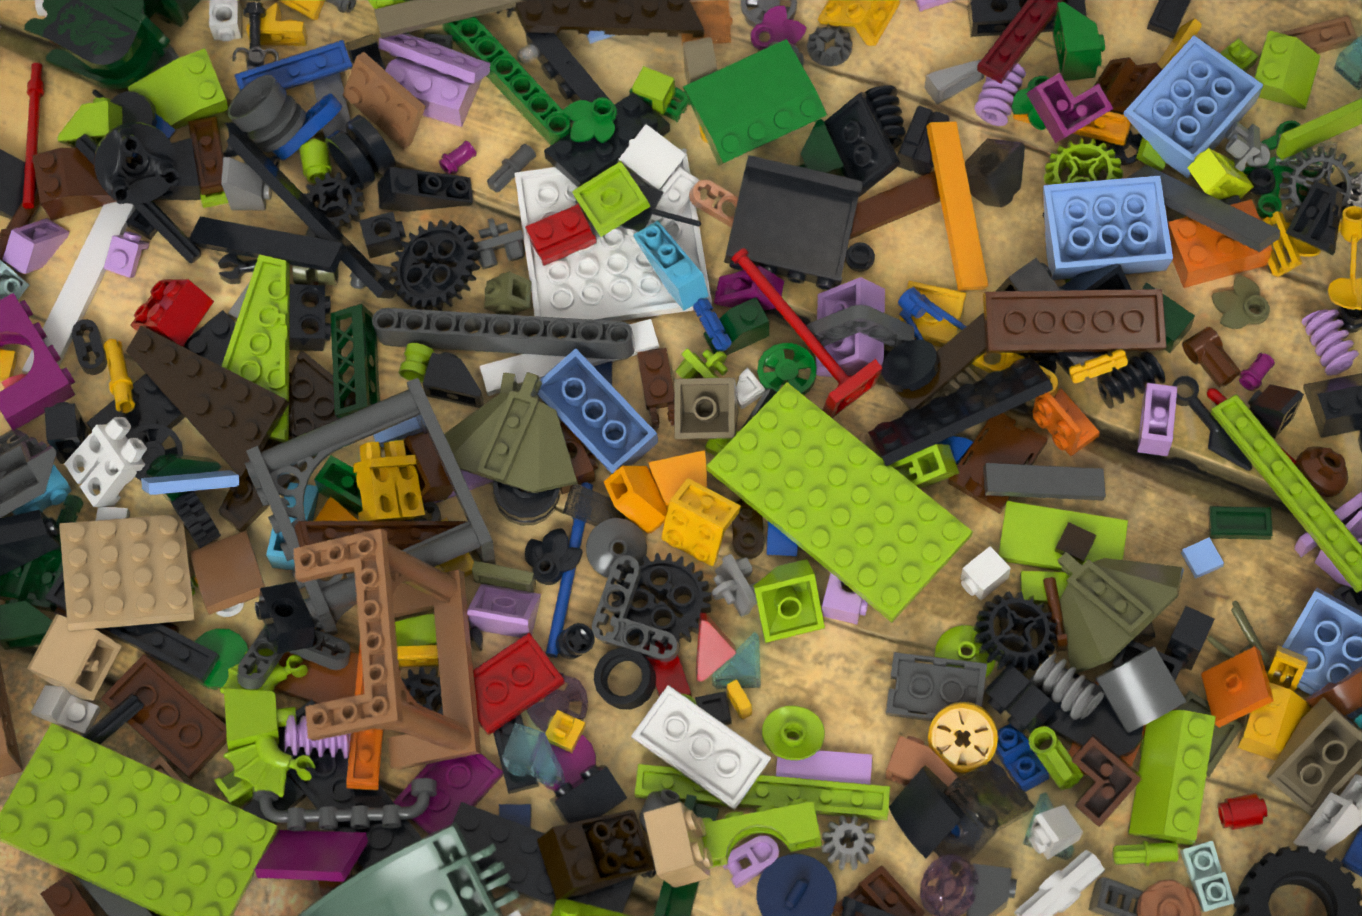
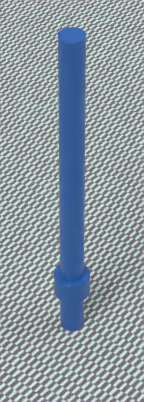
M581 483L578 502L573 506L571 517L574 521L569 548L581 547L585 523L589 521L591 514L589 504L593 485L590 483ZM576 567L573 570L562 573L545 653L548 657L556 658L558 656L556 639L564 628Z

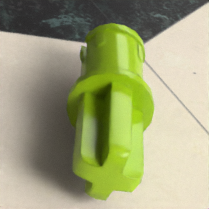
M1145 840L1142 844L1116 845L1113 847V860L1117 865L1144 863L1145 866H1149L1150 863L1178 862L1176 841L1148 844V841Z

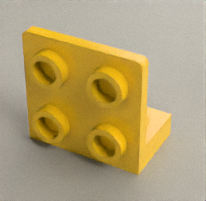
M828 0L817 20L821 25L854 27L866 45L876 46L901 2L899 0Z
M687 478L670 499L661 539L672 547H676L693 556L698 561L714 566L717 562L724 532L739 514L741 506Z

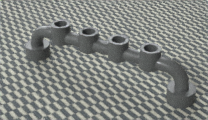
M419 778L411 781V795L417 797V801L408 807L385 805L375 808L353 806L341 809L321 807L308 810L295 807L287 810H277L272 805V802L277 801L279 798L277 794L267 790L256 792L253 787V800L259 801L260 809L264 816L272 822L287 823V829L290 831L305 830L306 822H319V829L335 830L338 828V821H350V827L353 829H367L370 827V820H382V826L385 828L401 827V820L416 818L424 813L429 805L430 797L437 795L436 780Z

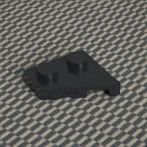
M1315 181L1286 233L1333 256L1336 251L1343 194Z

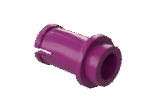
M464 141L462 145L449 154L444 153L441 156L442 159L439 160V165L446 174H456L458 168L475 157L477 153L468 141Z
M1259 353L1249 368L1240 373V384L1249 391L1258 389L1262 385L1261 380L1275 365L1272 357L1266 353Z

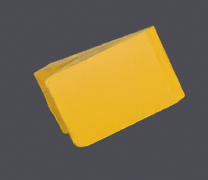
M274 3L266 10V17L260 18L261 45L307 46L308 36L304 22L293 19L281 21L282 15L278 3ZM248 24L247 27H246V31H247L248 37L250 38V36H249V35H250V33H249V32H250V31H249V29H250L249 26H250V25Z

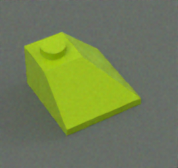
M807 559L777 566L753 586L765 643L825 628L815 574Z

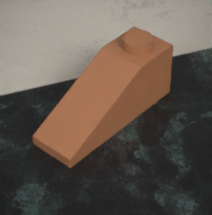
M899 736L886 769L885 779L906 787L921 768L926 765L948 786L944 794L958 807L962 804L975 811L978 801L977 796L930 747L925 746V743L919 738Z

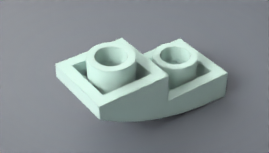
M1213 841L1180 850L1189 879L1203 912L1235 903L1226 872H1222Z

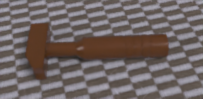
M1055 577L1044 579L1043 583L1049 612H1052L1051 622L1057 623L1055 629L1057 634L1056 650L1061 652L1067 650V634L1063 632V615Z

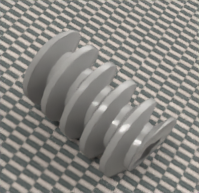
M1055 653L1038 668L1033 678V684L1036 687L1043 686L1042 692L1045 695L1052 694L1051 699L1054 703L1062 702L1061 709L1063 711L1071 710L1070 716L1072 719H1084L1094 711L1105 693L1101 691L1093 696L1092 692L1095 684L1091 683L1084 688L1082 685L1086 677L1081 675L1074 679L1073 676L1076 668L1072 667L1067 671L1063 670L1067 660L1062 659L1055 663Z

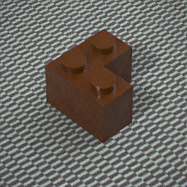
M1094 734L1089 737L1071 760L1094 780L1076 801L1075 807L1098 827L1106 821L1142 780L1140 773Z

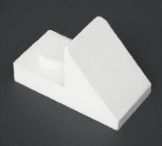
M45 685L31 714L83 735L92 728L101 709L93 703L71 695L65 687Z

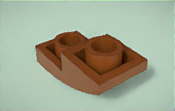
M1360 666L1336 684L1328 683L1305 699L1310 709L1323 697L1345 716L1362 707V667Z

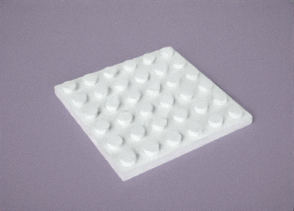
M686 148L680 149L686 156L675 171L681 167L690 173ZM556 167L515 173L529 279L532 281L531 293L535 316L624 321L694 310L692 306L683 311L669 294L635 239L628 235V229L618 226L600 237L583 210L582 212L591 231L596 237V244L543 266L526 233L525 226L579 204L572 194V191L578 187ZM627 169L636 184L652 188ZM690 202L679 216L698 220L696 207ZM674 221L667 232L703 273L709 295L705 299H708L712 305L700 229L694 225Z

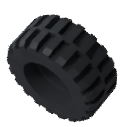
M1287 846L1279 848L1275 854L1269 852L1251 867L1235 896L1233 906L1236 908V912L1233 916H1271L1269 899L1272 893L1283 885H1299L1314 892L1323 902L1327 916H1362V906L1359 903L1362 900V892L1360 888L1354 889L1352 884L1356 880L1350 871L1345 874L1340 869L1343 863L1337 858L1331 862L1325 858L1327 852L1317 849L1315 854L1309 853L1308 846H1298L1295 851H1291V848Z

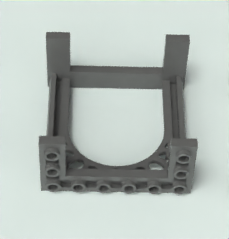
M418 378L407 382L408 390L277 446L260 452L258 446L246 450L250 460L244 462L263 507L267 505L271 507L274 515L268 518L275 534L281 532L285 539V542L280 544L287 562L292 559L294 560L293 549L300 547L294 527L298 521H306L304 494L308 481L316 467L335 451L416 417L422 433L428 434L468 522L402 551L436 567L476 549L481 562L496 565L493 540ZM302 463H307V468L303 472L292 466L297 464L300 467ZM290 474L299 480V485L295 489H285L278 484V478L281 475ZM279 495L284 497H294L296 499V505L294 507H288L290 505L288 500L285 498H280ZM289 517L295 518L296 520H294L291 523ZM293 571L292 573L296 580L295 571ZM344 573L334 575L328 581L315 579L300 582L296 580L299 589L306 587L309 598L304 601L317 630H324L325 633L332 636L338 634L336 628L338 620L357 604L355 573L346 574L348 578L343 580Z

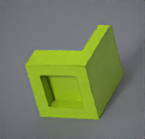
M643 66L632 86V92L651 99L653 110L658 114L664 115L675 94V78Z

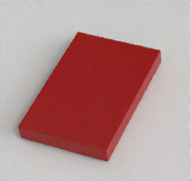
M530 632L473 670L478 723L489 736L565 684L561 674Z

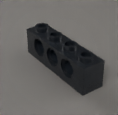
M969 0L968 16L971 37L1001 35L1028 0ZM1066 0L1064 2L1084 16H1087L1085 0ZM998 9L1002 10L1003 12H996L994 10ZM1055 15L1042 32L1053 31Z

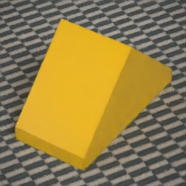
M1278 645L1266 673L1269 683L1295 691L1307 666L1308 657Z

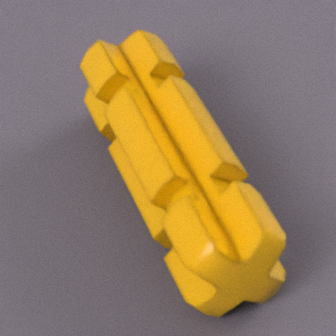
M1123 349L1111 352L1112 355L1110 356L1105 354L1087 360L1082 366L1080 363L1070 366V378L1073 383L1085 381V377L1093 378L1110 372L1113 367L1116 369L1124 367L1128 364L1126 353Z

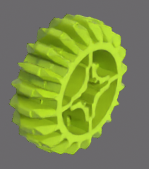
M1081 137L1077 145H1074L1069 140L1067 149L1059 145L1057 148L1058 154L1051 153L1049 157L1051 163H1046L1044 183L1052 185L1097 181V177L1100 176V172L1103 169L1107 173L1106 180L1122 179L1121 161L1119 158H1115L1113 149L1106 151L1107 146L1104 142L1097 147L1094 138L1089 144H1085L1084 139ZM1068 167L1070 175L1067 177V181L1062 183L1060 175Z

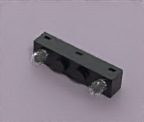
M525 33L527 45L517 52L518 61L521 64H529L538 59L542 64L541 67L548 79H554L558 83V89L566 100L570 98L574 103L579 100L593 102L598 98L609 99L554 33Z

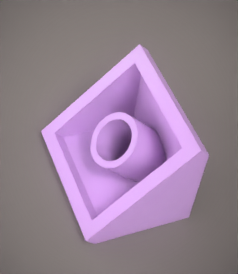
M481 584L467 610L471 629L477 627L480 631L518 638H522L529 632L532 635L541 594Z

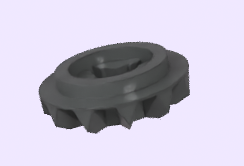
M828 24L824 28L817 27L815 32L809 35L807 51L816 63L823 66H837L849 58L853 42L850 39L849 33L844 32L841 26L835 28ZM834 38L835 46H831L825 52V42L828 43Z

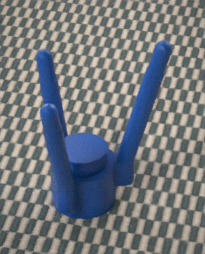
M914 287L908 289L898 300V305L903 309L899 315L907 324L914 327L916 340L924 339L912 317L914 316L918 319L926 312L938 321H942L943 318L961 330L967 327L931 302Z

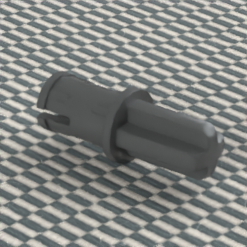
M522 144L509 159H504L502 166L487 179L488 187L496 193L500 192L515 177L516 172H520L531 160L536 158L535 151L529 145Z

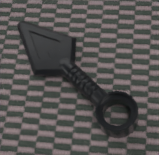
M1189 376L1177 378L1172 386L1187 385L1192 389L1193 395L1184 398L1177 393L1176 404L1190 406L1210 430L1208 449L1246 471H1250L1252 469L1251 462L1197 397L1199 385L1196 380Z

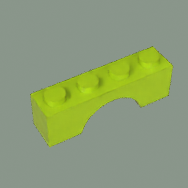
M796 799L788 802V806L775 808L774 805H766L757 808L754 813L744 814L741 811L726 814L724 819L712 821V818H702L706 830V835L702 836L704 848L709 849L713 861V866L709 868L727 865L729 855L734 846L746 836L756 833H765L777 837L787 846L790 852L822 846L813 801L806 802V799Z

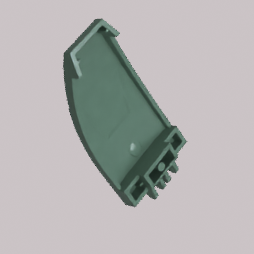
M454 822L368 866L326 893L297 916H503L500 907L513 901L520 895L517 890L505 893L497 899L494 898L491 890L506 884L511 877L507 872L486 882L485 878L502 870L505 866L500 861L480 870L476 862L483 857L485 858L493 854L496 850L494 844H490L472 853L459 827Z

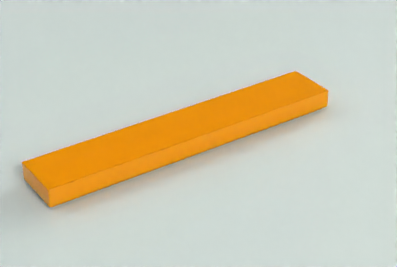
M930 122L926 128L958 291L984 290L989 285L957 122Z

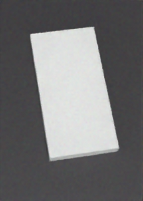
M669 685L631 735V738L734 811L771 760L770 756Z

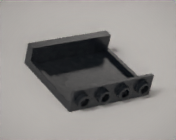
M748 155L724 263L730 264V267L733 269L743 270L739 264H734L731 258L739 250L745 248L749 252L747 256L756 267L762 266L774 275L785 276L790 282L803 284L804 281L811 282L823 290L839 286L843 278L841 276L863 181Z

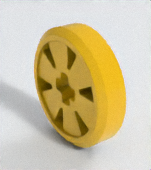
M956 702L942 708L935 715L928 731V744L952 771L967 773L982 768L991 760L998 744V730L994 719L985 709L970 702ZM961 730L962 733L965 730L969 731L968 739L970 743L967 745L964 742L961 745L956 742L958 737L956 731Z

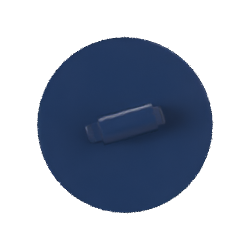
M803 854L782 856L766 867L760 876L756 892L757 903L762 916H831L837 898L835 881L827 867L817 859Z

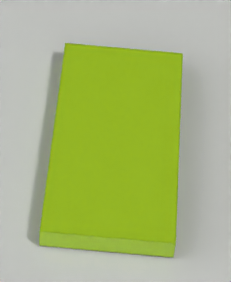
M1007 501L998 555L1005 562L1062 571V565L1057 561L1062 555L1055 552V549L1068 522L1097 535L1084 563L1088 559L1092 562L1102 558L1123 560L1128 520Z

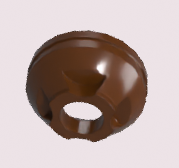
M1312 446L1298 455L1295 462L1296 467L1319 495L1334 497L1343 491L1349 477L1346 462L1341 454L1334 452L1331 448ZM1325 458H1326L1328 461H1330L1336 468L1331 467L1330 465H1328L1327 462L1325 461Z

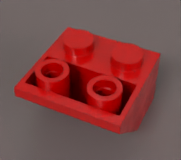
M162 279L152 287L150 291L151 296L147 302L134 313L135 319L130 326L137 331L140 326H143L183 347L214 300L189 279Z

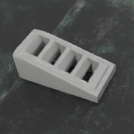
M982 59L927 74L925 78L926 91L936 104H940L984 79V74L977 71V65Z

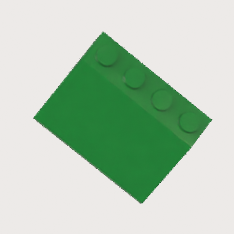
M787 39L683 86L718 166L827 116L814 85Z

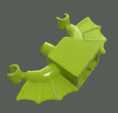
M267 648L258 651L260 655L265 657L274 654L272 650ZM298 655L290 656L284 667L279 666L278 662L266 682L260 688L246 689L238 683L237 673L239 664L228 669V680L220 688V693L224 694L228 746V752L224 753V758L233 765L234 776L250 782L256 792L267 790L272 791L279 797H283L287 770L290 768L295 769L302 780H310L312 776L305 768H316L309 756L302 755L297 759H293L292 755L284 753L278 748V727L286 726L289 715L294 716L296 724L297 720L295 707L277 708L274 688L280 682L287 679L289 674L301 678L308 673L306 665L294 668L297 664L303 662L302 658ZM255 665V669L253 670V672H252L251 674H247V675H252L253 673H257V668H258V666Z

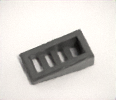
M1103 877L1095 882L1089 911L1103 916H1137V905L1143 891ZM1108 891H1109L1110 894H1109L1108 902H1107V904H1106L1105 901H1106L1107 893H1108ZM1123 895L1121 906L1117 908L1118 896ZM1133 898L1136 899L1133 913H1130L1129 908Z

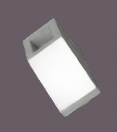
M1062 805L1035 816L1029 840L1038 854L1043 853L1048 860L1079 841L1083 831L1066 806Z

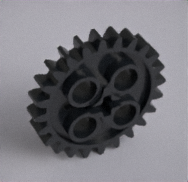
M440 220L437 226L430 221L427 230L419 226V234L417 236L410 232L409 237L411 241L409 243L401 242V245L405 248L403 252H395V255L400 258L399 261L391 263L397 270L390 274L396 280L392 285L398 290L397 296L407 305L418 310L423 308L425 310H433V307L442 311L443 303L452 307V298L463 299L460 292L462 289L466 291L471 290L467 285L468 281H476L477 279L472 275V271L480 269V266L474 262L481 258V255L476 252L479 245L473 241L474 237L461 225L457 226L453 221L446 224L443 220Z
M656 553L655 560L650 562L646 555L643 556L644 564L641 565V577L626 619L673 634L679 642V646L681 638L691 642L690 632L693 631L698 634L700 613L711 612V605L706 602L711 601L712 597L710 592H705L709 589L708 581H702L704 578L703 572L697 571L694 573L695 565L693 562L685 567L683 556L676 562H673L671 553H668L665 560H661L659 553ZM623 570V575L625 578L628 573L633 574V572L629 570ZM662 577L667 579V582L663 585L653 584L656 578ZM616 580V584L629 589L630 585H626L624 583L625 580H622L621 583ZM644 585L649 588L650 592L640 587ZM621 591L612 593L613 598L617 600L611 603L612 607L621 606L625 601L624 593ZM682 595H687L691 598L687 603H678L676 601ZM637 600H645L648 602L642 608H636L633 606L634 602H636ZM673 611H675L676 613H678V614H680V615H683V617H682V618L677 617V616L674 614ZM614 614L616 618H619L620 614ZM660 618H669L671 620L666 626L656 624ZM639 629L632 630L628 634L630 641L639 637V644L644 639L643 631ZM651 633V645L657 646L658 642L652 639L655 634ZM669 639L662 643L665 650H668Z

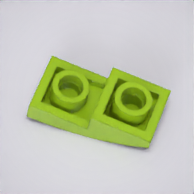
M434 613L395 622L397 646L437 645Z

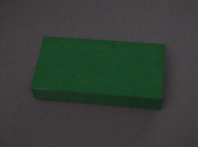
M1210 506L1208 509L1210 539L1271 540L1273 536L1271 507Z

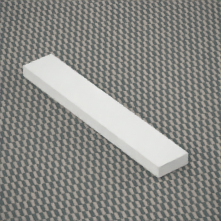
M651 319L630 324L635 341V351L632 356L637 355L638 352L659 349ZM625 339L617 340V342H622ZM521 354L481 365L480 370L487 395L500 393L503 373L515 374L517 384H523L527 372L538 375L540 380L566 356ZM586 358L593 366L618 360Z

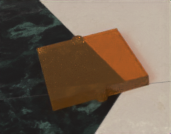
M728 0L691 2L705 30L703 38L711 37L713 44L731 43L730 25L733 23V20L729 17ZM681 33L682 45L684 42L703 39L693 37V34Z

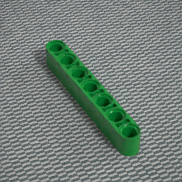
M476 17L442 24L444 31L448 35L453 36V41L466 55L490 63L488 79L550 145L570 134V118L563 114V110ZM504 71H509V72H510V73H508V74H500V73H502V72H504ZM521 90H527L525 93H518ZM538 109H545L544 112H535ZM556 128H563V129H564V130L559 131V132L553 131V130L556 129Z

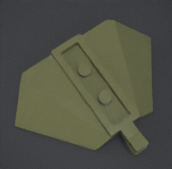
M527 372L519 392L510 390V393H499L444 434L460 470L531 493L578 484L557 411L534 397L538 394L542 385L538 375Z
M1065 552L1057 561L1062 565V571L1070 577L1067 579L1068 586L1060 598L1064 630L1065 634H1067L1070 668H1076L1075 674L1111 661L1179 595L1184 571L1183 567L1102 558L1095 562L1088 559L1081 565Z

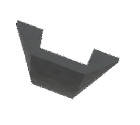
M17 429L0 436V518L45 493L57 453L54 447H47L46 443L42 441L38 443L36 438H29L26 433Z

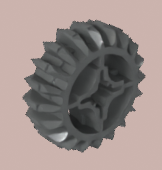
M1324 146L1318 147L1317 155H1314L1312 148H1307L1306 154L1308 158L1305 159L1301 153L1295 154L1296 159L1300 163L1296 165L1294 162L1288 161L1287 165L1293 169L1292 173L1286 171L1281 173V176L1289 178V182L1279 183V188H1288L1289 193H1284L1280 197L1282 200L1289 198L1292 200V202L1285 206L1286 210H1292L1294 207L1298 208L1294 212L1293 217H1295L1302 205L1297 196L1296 183L1304 185L1310 191L1313 185L1306 183L1307 180L1319 182L1321 178L1325 179L1324 184L1343 194L1341 208L1351 206L1346 203L1348 199L1357 201L1359 198L1357 195L1351 194V189H1360L1361 185L1357 183L1352 184L1351 179L1358 178L1360 175L1358 172L1350 174L1348 172L1355 164L1351 161L1343 165L1342 163L1347 156L1344 153H1341L1335 159V148H1330L1327 156H1325ZM1324 161L1322 168L1319 169L1314 177L1300 175V172L1309 164ZM1332 165L1341 173L1343 189L1331 183L1330 175L1332 171L1330 170Z

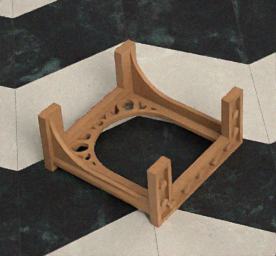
M383 529L294 548L296 580L300 582L355 571L365 692L362 695L305 706L308 739L316 741L369 729H386L407 733L388 738L390 768L393 770L480 754L481 746L464 572L458 569L444 573L388 543L387 531ZM434 609L443 715L418 704L412 698L401 679L398 666L395 617Z

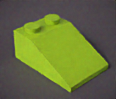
M205 48L180 57L127 87L129 92H136L149 98L155 106L157 114L175 130L188 125V121L208 118L228 110L227 100Z

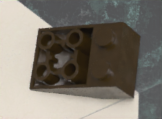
M634 809L555 826L537 839L557 900L586 894L655 869Z

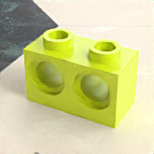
M1210 148L1199 153L1195 157L1194 162L1187 167L1203 191L1219 200L1239 195L1241 199L1254 187L1244 172L1235 168L1233 160Z

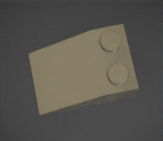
M1323 697L1301 719L1266 777L1313 817L1330 792L1336 794L1362 767V730Z

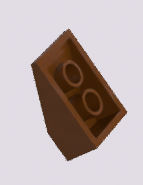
M58 148L32 155L40 204L51 221L103 207L104 204L117 202L102 188L96 177L94 165L78 148Z

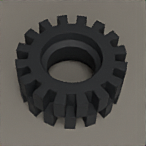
M188 491L171 502L199 548L204 547L221 536L215 523L194 491Z

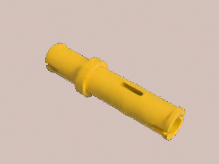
M109 339L103 345L111 379L109 390L114 395L116 410L119 412L122 410V413H129L135 408L132 396L133 381L128 377L122 342L119 340L117 342L116 339Z

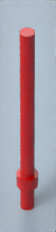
M33 63L31 65V78L27 82L29 109L22 204L25 209L34 208L36 175L32 155L38 154L41 97L44 96L45 86L42 81L43 65L41 63Z

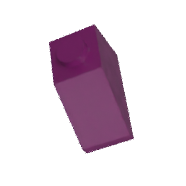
M757 266L782 296L785 281L762 266ZM744 270L719 277L714 299L716 305L733 308L756 297L764 311L775 308Z

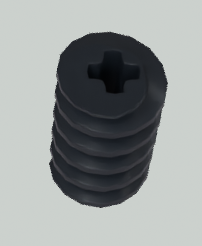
M891 85L871 88L865 93L893 148H897L902 143L900 138L906 133L905 128L902 127L904 120L900 116L902 110L898 106L900 100L896 97L898 90Z
M1143 351L1139 354V357L1132 356L1126 366L1119 369L1113 367L1112 371L1097 376V384L1104 403L1108 408L1112 409L1114 407L1113 398L1120 404L1124 403L1123 393H1126L1130 399H1133L1135 397L1134 388L1143 394L1145 392L1144 383L1156 384L1155 378H1157L1161 384H1164L1165 374L1157 359L1150 352Z

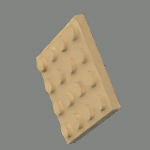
M178 514L59 524L68 631L194 620L184 523Z

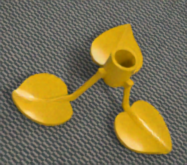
M1350 206L1343 210L1342 221H1339L1338 233L1340 231L1344 240L1351 242L1350 279L1338 278L1333 280L1328 287V296L1338 306L1351 310H1362V278L1356 279L1357 242L1362 238V208ZM1280 233V238H1279V239H1280L1281 243L1283 244V246L1286 248L1285 243H1284L1283 238H1282L1281 233ZM1293 238L1300 256L1311 257L1320 254L1321 250Z

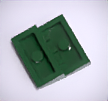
M52 550L0 576V599L5 601L13 599L27 601L36 609L55 612L57 606L49 603L45 597L60 574L63 573L62 552L60 550Z

